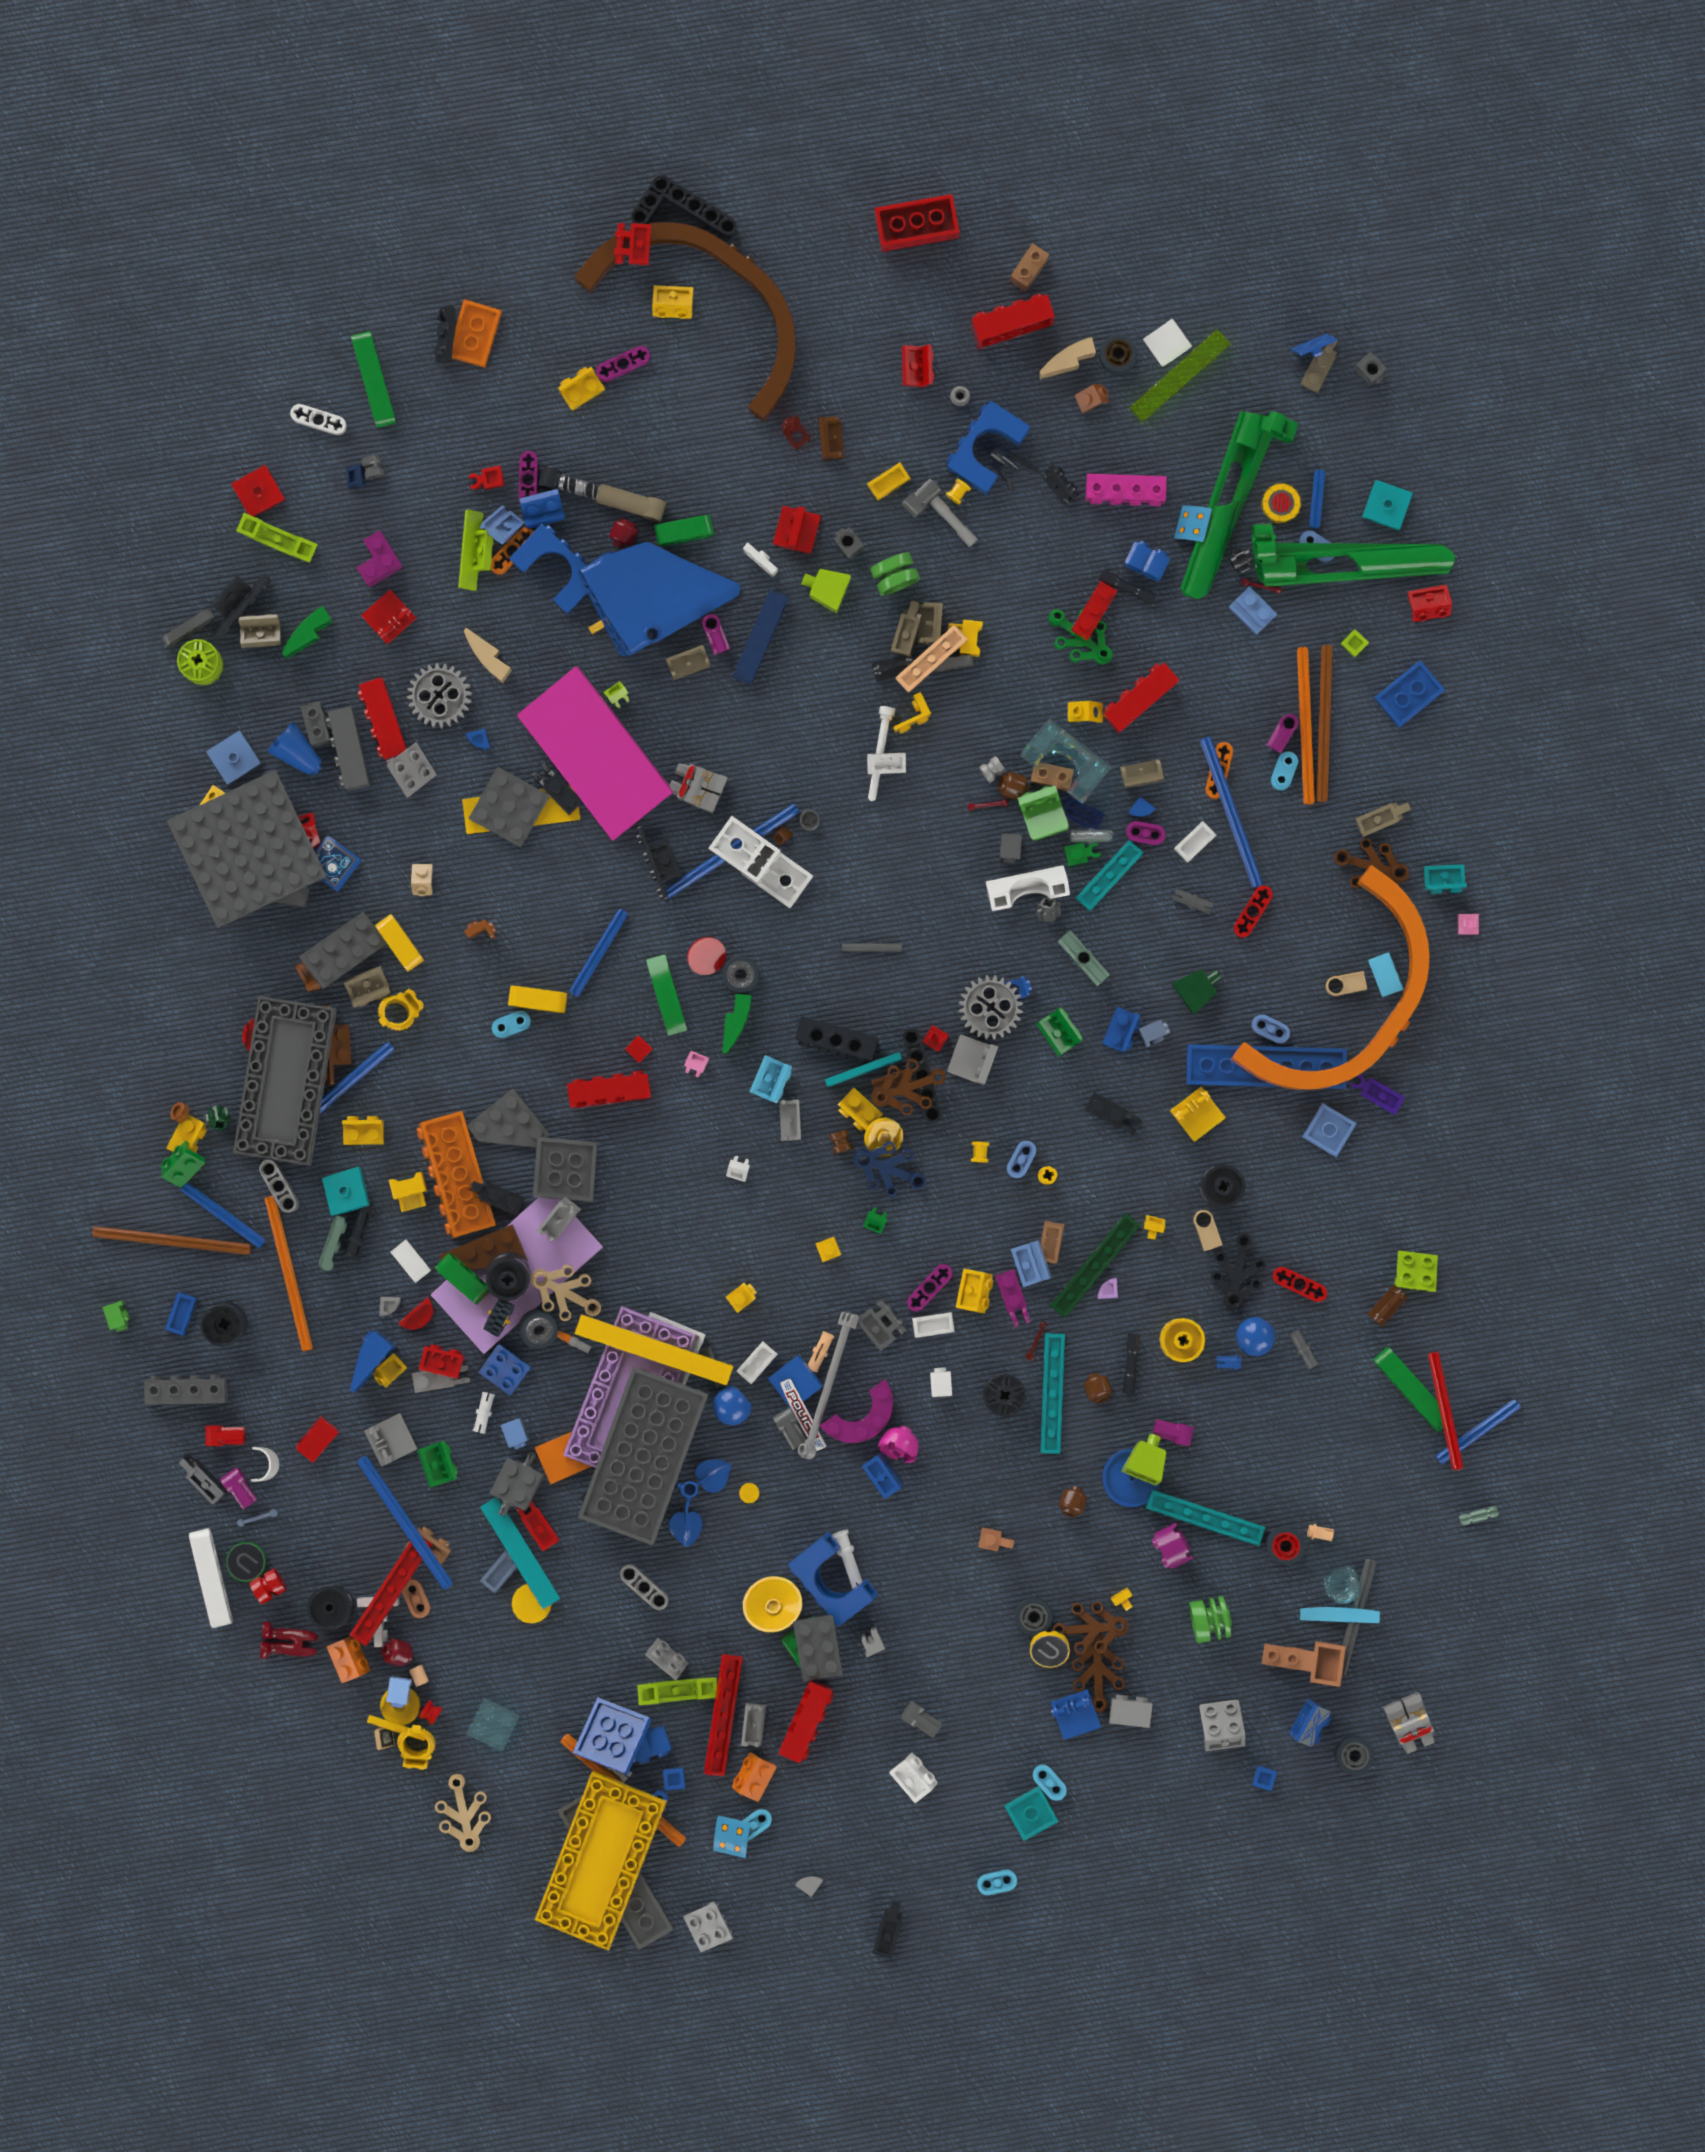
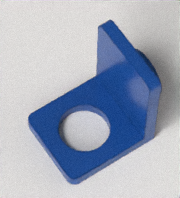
M1021 976L1019 979L1009 981L1011 985L1019 987L1018 995H1021L1019 999L1030 995L1029 991H1032L1029 979L1025 980V977Z

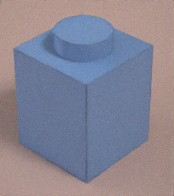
M521 1418L501 1425L509 1448L514 1446V1449L526 1446L525 1442L529 1438Z

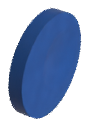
M1124 1449L1112 1455L1106 1462L1102 1473L1103 1486L1108 1496L1116 1503L1126 1507H1137L1146 1504L1151 1490L1158 1491L1160 1483L1155 1486L1121 1472L1133 1449Z

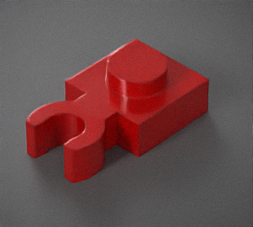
M500 465L481 469L482 475L474 473L469 475L471 480L477 479L475 485H470V488L473 490L480 489L482 485H484L486 490L505 486L503 469Z

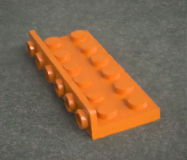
M460 1111L419 1123V1128H416L419 1140L422 1139L424 1143L422 1152L424 1158L429 1160L428 1172L430 1178L434 1177L436 1185L433 1186L435 1196L439 1197L441 1201L439 1210L441 1216H445L447 1224H444L447 1235H451L453 1239L496 1226L490 1205L481 1202L480 1199L476 1198L477 1193L468 1190L471 1182L475 1181L482 1184L483 1180L463 1112Z

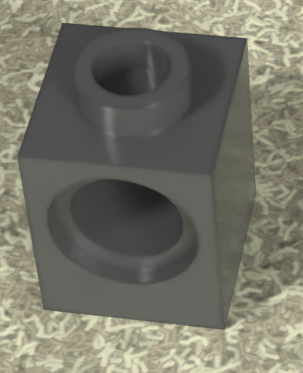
M1369 352L1354 368L1369 386L1374 382L1378 384L1385 377L1384 373L1387 369L1372 352ZM1373 366L1377 373H1368L1367 367Z
M850 527L846 530L842 528L835 534L834 543L848 561L864 549L863 543ZM845 538H851L853 544L846 547L842 544V541Z
M1001 835L999 859H1003V863L1015 864V860H1020L1022 835Z

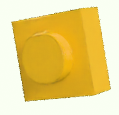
M834 1237L816 1243L822 1262L841 1255Z

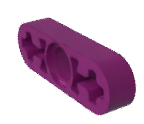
M638 346L599 364L596 369L598 379L602 382H609L646 365L650 360L649 350L644 346ZM639 351L642 354L646 353L644 360L641 361L640 358L634 360L635 365H632L630 355L635 358L638 356ZM626 359L629 362V366L626 369H620L617 365L619 360ZM614 363L617 373H614V370H611L608 372V377H605V375H600L602 373L603 368H605L606 370L612 369L611 364Z
M525 451L520 456L519 498L526 497V490L534 489V491H530V496L537 494L538 458L532 451ZM527 456H531L534 462L530 463L531 470L535 469L534 472L527 470V463L524 461V459H527ZM532 475L534 477L533 484L525 485L523 483L524 476Z
M946 1264L938 1265L908 1297V1307L912 1311L922 1310L951 1279L952 1269ZM940 1268H947L949 1276L947 1278L942 1277L939 1280L942 1284L939 1286L931 1277L934 1275L937 1278L940 1274L938 1270ZM927 1282L935 1284L936 1289L931 1294L924 1291V1285ZM921 1290L929 1298L925 1301L923 1297L920 1300L921 1306L913 1308L911 1306L913 1303L911 1299L913 1297L917 1299L920 1296L917 1292Z

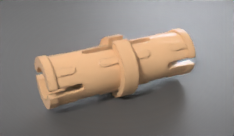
M825 1331L822 1332L823 1334L817 1346L813 1348L812 1351L814 1353L808 1363L809 1368L818 1373L824 1357H827L828 1348L835 1337Z

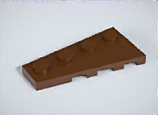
M513 1224L439 1255L440 1260H442L450 1252L471 1270L488 1268V1264L493 1257L506 1251L517 1252L528 1261Z

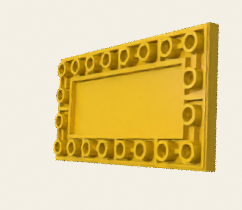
M592 1771L535 1920L609 1951L667 1801Z

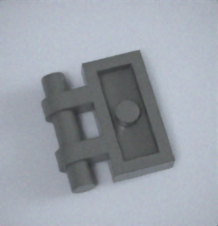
M881 1299L876 1303L880 1309L879 1312L875 1313L870 1308L858 1319L860 1327L880 1351L896 1339L891 1333L896 1329L900 1335L906 1331V1328L902 1325L903 1321L900 1318L898 1319L891 1311L890 1305H886ZM883 1315L891 1322L888 1328L880 1320Z

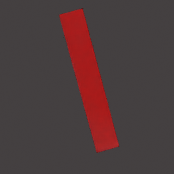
M423 1538L429 1546V1548H431L433 1544L425 1538ZM411 1541L349 1635L365 1646H368L423 1560Z
M722 1654L704 1774L725 1776L742 1656Z

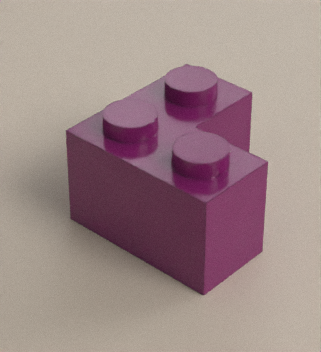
M380 530L363 540L373 557L356 568L369 588L403 568Z

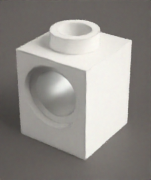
M934 1368V1372H930L932 1397L952 1396L951 1372L946 1371V1368Z

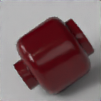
M623 518L621 521H615L609 534V538L613 540L612 545L621 549L624 546L631 547L638 534V530L635 528L636 524Z
M393 1638L384 1644L382 1654L386 1663L403 1667L411 1661L413 1650L408 1642Z

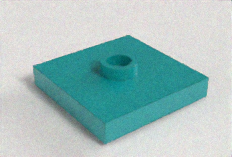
M1375 480L1362 518L1399 531L1413 493Z
M358 1166L322 1178L332 1217L370 1205L361 1167Z
M1039 1786L1004 1805L1023 1841L1059 1822Z

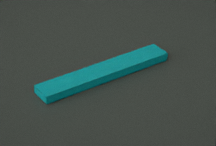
M1045 1333L1040 1453L1060 1454L1065 1334Z
M1153 1489L1146 1505L1148 1510L1260 1546L1266 1528Z
M495 1497L482 1505L480 1509L542 1609H545L558 1601L560 1597L508 1513L505 1517L498 1514L502 1503Z

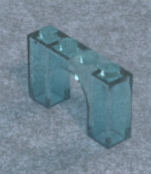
M1050 718L1020 754L1021 757L1034 767L1050 753H1058L1070 759L1077 769L1078 777L1067 792L1082 804L1112 768Z

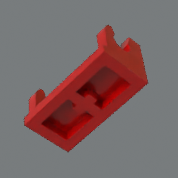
M321 1415L296 1444V1450L313 1463L339 1431Z

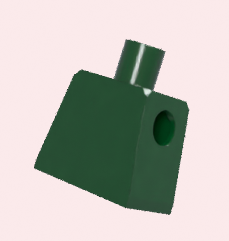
M1201 969L1173 982L1171 985L1191 1014L1194 1015L1217 993L1213 985L1222 980L1216 970L1205 975Z

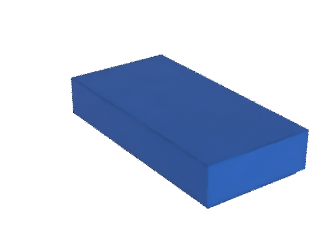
M178 1292L165 1330L185 1336L198 1298Z

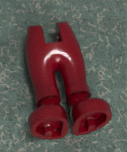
M263 1622L262 1639L289 1640L294 1643L262 1641L260 1659H267L274 1652L276 1654L298 1657L317 1655V1648L302 1647V1641H318V1634L301 1629H276L270 1622Z

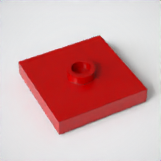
M266 465L231 483L247 514L253 517L260 515L285 500Z

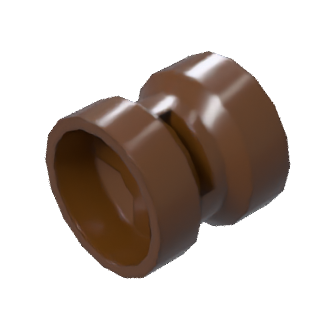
M848 1130L829 1135L830 1141L835 1145L832 1148L834 1154L853 1149L852 1144L848 1142Z

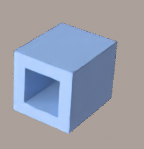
M392 1676L389 1682L386 1702H391V1706L394 1707L407 1705L412 1679Z

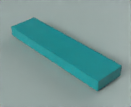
M1128 840L1075 899L1088 911H1091L1144 853L1133 842Z
M898 1052L825 1079L826 1085L831 1087L902 1060L901 1054Z

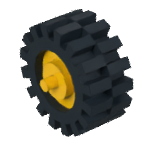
M499 1299L493 1310H489L488 1314L490 1315L483 1329L499 1337L504 1327L510 1324L511 1321L509 1319L515 1305Z

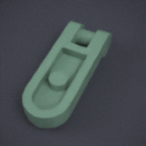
M338 1215L335 1216L319 1260V1267L325 1271H330L333 1268L332 1257L334 1252H338L340 1234L345 1232L347 1223L344 1222L345 1218Z

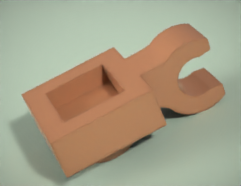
M982 1527L978 1547L998 1551L999 1546L1013 1549L1014 1540L1002 1538V1531Z

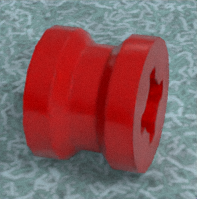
M429 1700L419 1717L421 1719L425 1718L430 1725H433L443 1708L440 1706L436 1707Z

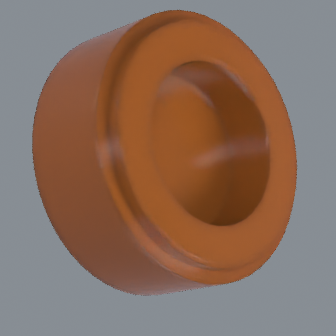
M182 1102L176 1103L170 1112L171 1119L178 1123L184 1122L189 1115V1106Z

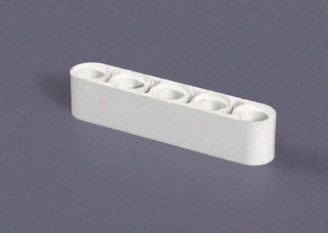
M207 1528L189 1533V1539L210 1625L212 1628L232 1624V1614L211 1530Z

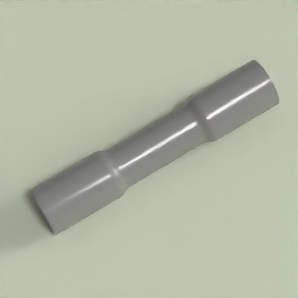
M936 496L929 503L951 525L968 547H971L978 540L951 512L950 508L939 496Z

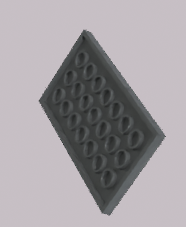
M633 1366L578 1518L654 1545L709 1394Z

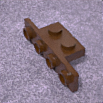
M349 1024L334 1025L324 1086L334 1085L333 1065L351 1064Z

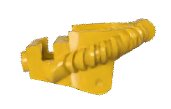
M410 989L404 993H398L397 996H387L379 1004L378 1016L380 1019L378 1021L383 1027L387 1026L391 1030L401 1031L407 1029L413 1024L414 1018L419 1017V1012L424 1008V1004L415 997V992ZM394 1003L403 1005L407 1010L408 1019L399 1024L389 1022L385 1017V1008Z
M413 1725L412 1728L403 1730L397 1739L401 1757L404 1758L403 1767L407 1769H427L428 1760L432 1758L431 1754L435 1750L436 1742L433 1735L428 1730L422 1729L421 1725ZM412 1733H418L427 1740L428 1747L421 1751L412 1750L408 1747L405 1738Z

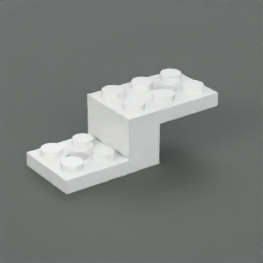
M733 816L730 817L709 847L712 852L738 869L743 876L788 908L793 906L813 878V875L783 855L781 850ZM738 838L742 841L740 849H733L731 847L733 839ZM787 875L791 878L789 886L780 884L782 876Z

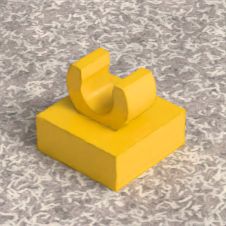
M1146 1215L1144 1229L1148 1230L1147 1238L1155 1240L1157 1232L1164 1233L1165 1219Z
M1127 1587L1110 1598L1115 1606L1121 1603L1125 1611L1132 1608L1128 1600L1132 1594Z

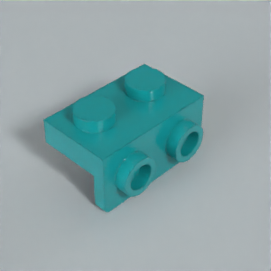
M1464 864L1423 867L1425 891H1430V894H1440L1442 890H1450V893H1460L1462 889L1467 888Z

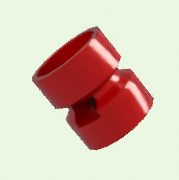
M275 1568L265 1573L264 1578L258 1577L249 1582L252 1592L260 1604L271 1600L272 1595L278 1596L287 1590L282 1577Z

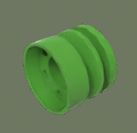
M1223 1596L1217 1597L1218 1606H1215L1214 1599L1210 1598L1209 1608L1205 1607L1202 1600L1189 1602L1190 1616L1197 1644L1209 1642L1211 1640V1632L1213 1631L1218 1640L1221 1639L1220 1630H1223L1225 1638L1231 1637V1616Z

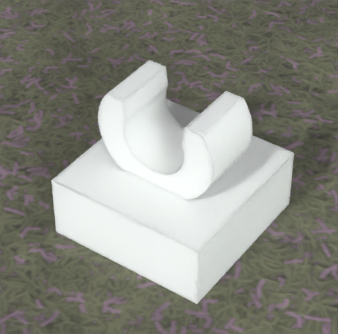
M735 1156L733 1160H730L726 1176L745 1182L750 1166L748 1165L749 1161L746 1159L744 1163L737 1162L738 1156Z

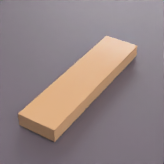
M953 625L895 679L909 693L968 639Z

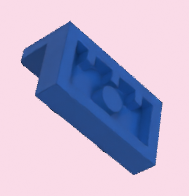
M558 489L519 498L527 528L538 527L541 524L545 525L565 519Z
M1116 1007L1102 1044L1123 1053L1126 1049L1130 1050L1134 1041L1131 1038L1133 1031H1138L1141 1020H1139L1140 1015Z

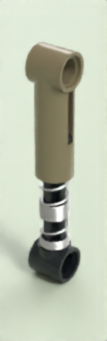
M549 466L543 467L538 483L539 487L546 490L566 489L568 492L572 491L579 496L592 497L599 504L637 514L655 522H661L667 504L665 501L654 497L641 496L602 484L597 487L595 484L590 485L586 481L570 479L569 476L567 478L566 475H563L562 471Z

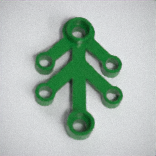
M1055 609L1050 612L1048 616L1049 624L1054 627H1063L1076 638L1066 639L1062 636L1057 637L1054 642L1056 649L1087 647L1091 650L1090 652H1081L1079 649L1072 650L1069 655L1072 662L1095 660L1098 664L1105 665L1112 660V650L1105 643L1104 631L1106 630V624L1103 621H1099L1097 624L1101 625L1103 630H1098L1097 626L1094 629V632L1097 634L1096 644L1091 640V636L1087 641L1072 632L1071 629L1074 625L1065 619V615L1061 610ZM1054 614L1060 615V619H1056ZM1057 641H1062L1064 645H1058ZM1100 652H1105L1106 657H1102ZM1073 653H1077L1079 658H1074Z

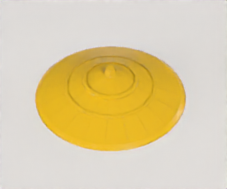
M778 1576L765 1577L755 1582L747 1590L743 1600L745 1618L754 1628L763 1632H778L788 1628L793 1624V1621L797 1620L802 1609V1596L797 1586L790 1580Z

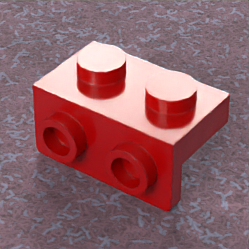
M932 345L902 346L903 386L926 387L933 383L934 371L932 370V361L934 354Z

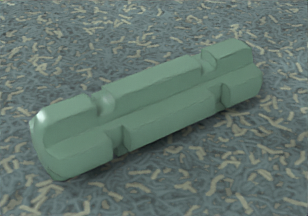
M1491 1506L1488 1509L1484 1508L1469 1512L1468 1515L1462 1514L1459 1516L1460 1524L1465 1526L1470 1524V1522L1476 1523L1487 1520L1488 1517L1499 1516L1496 1506Z

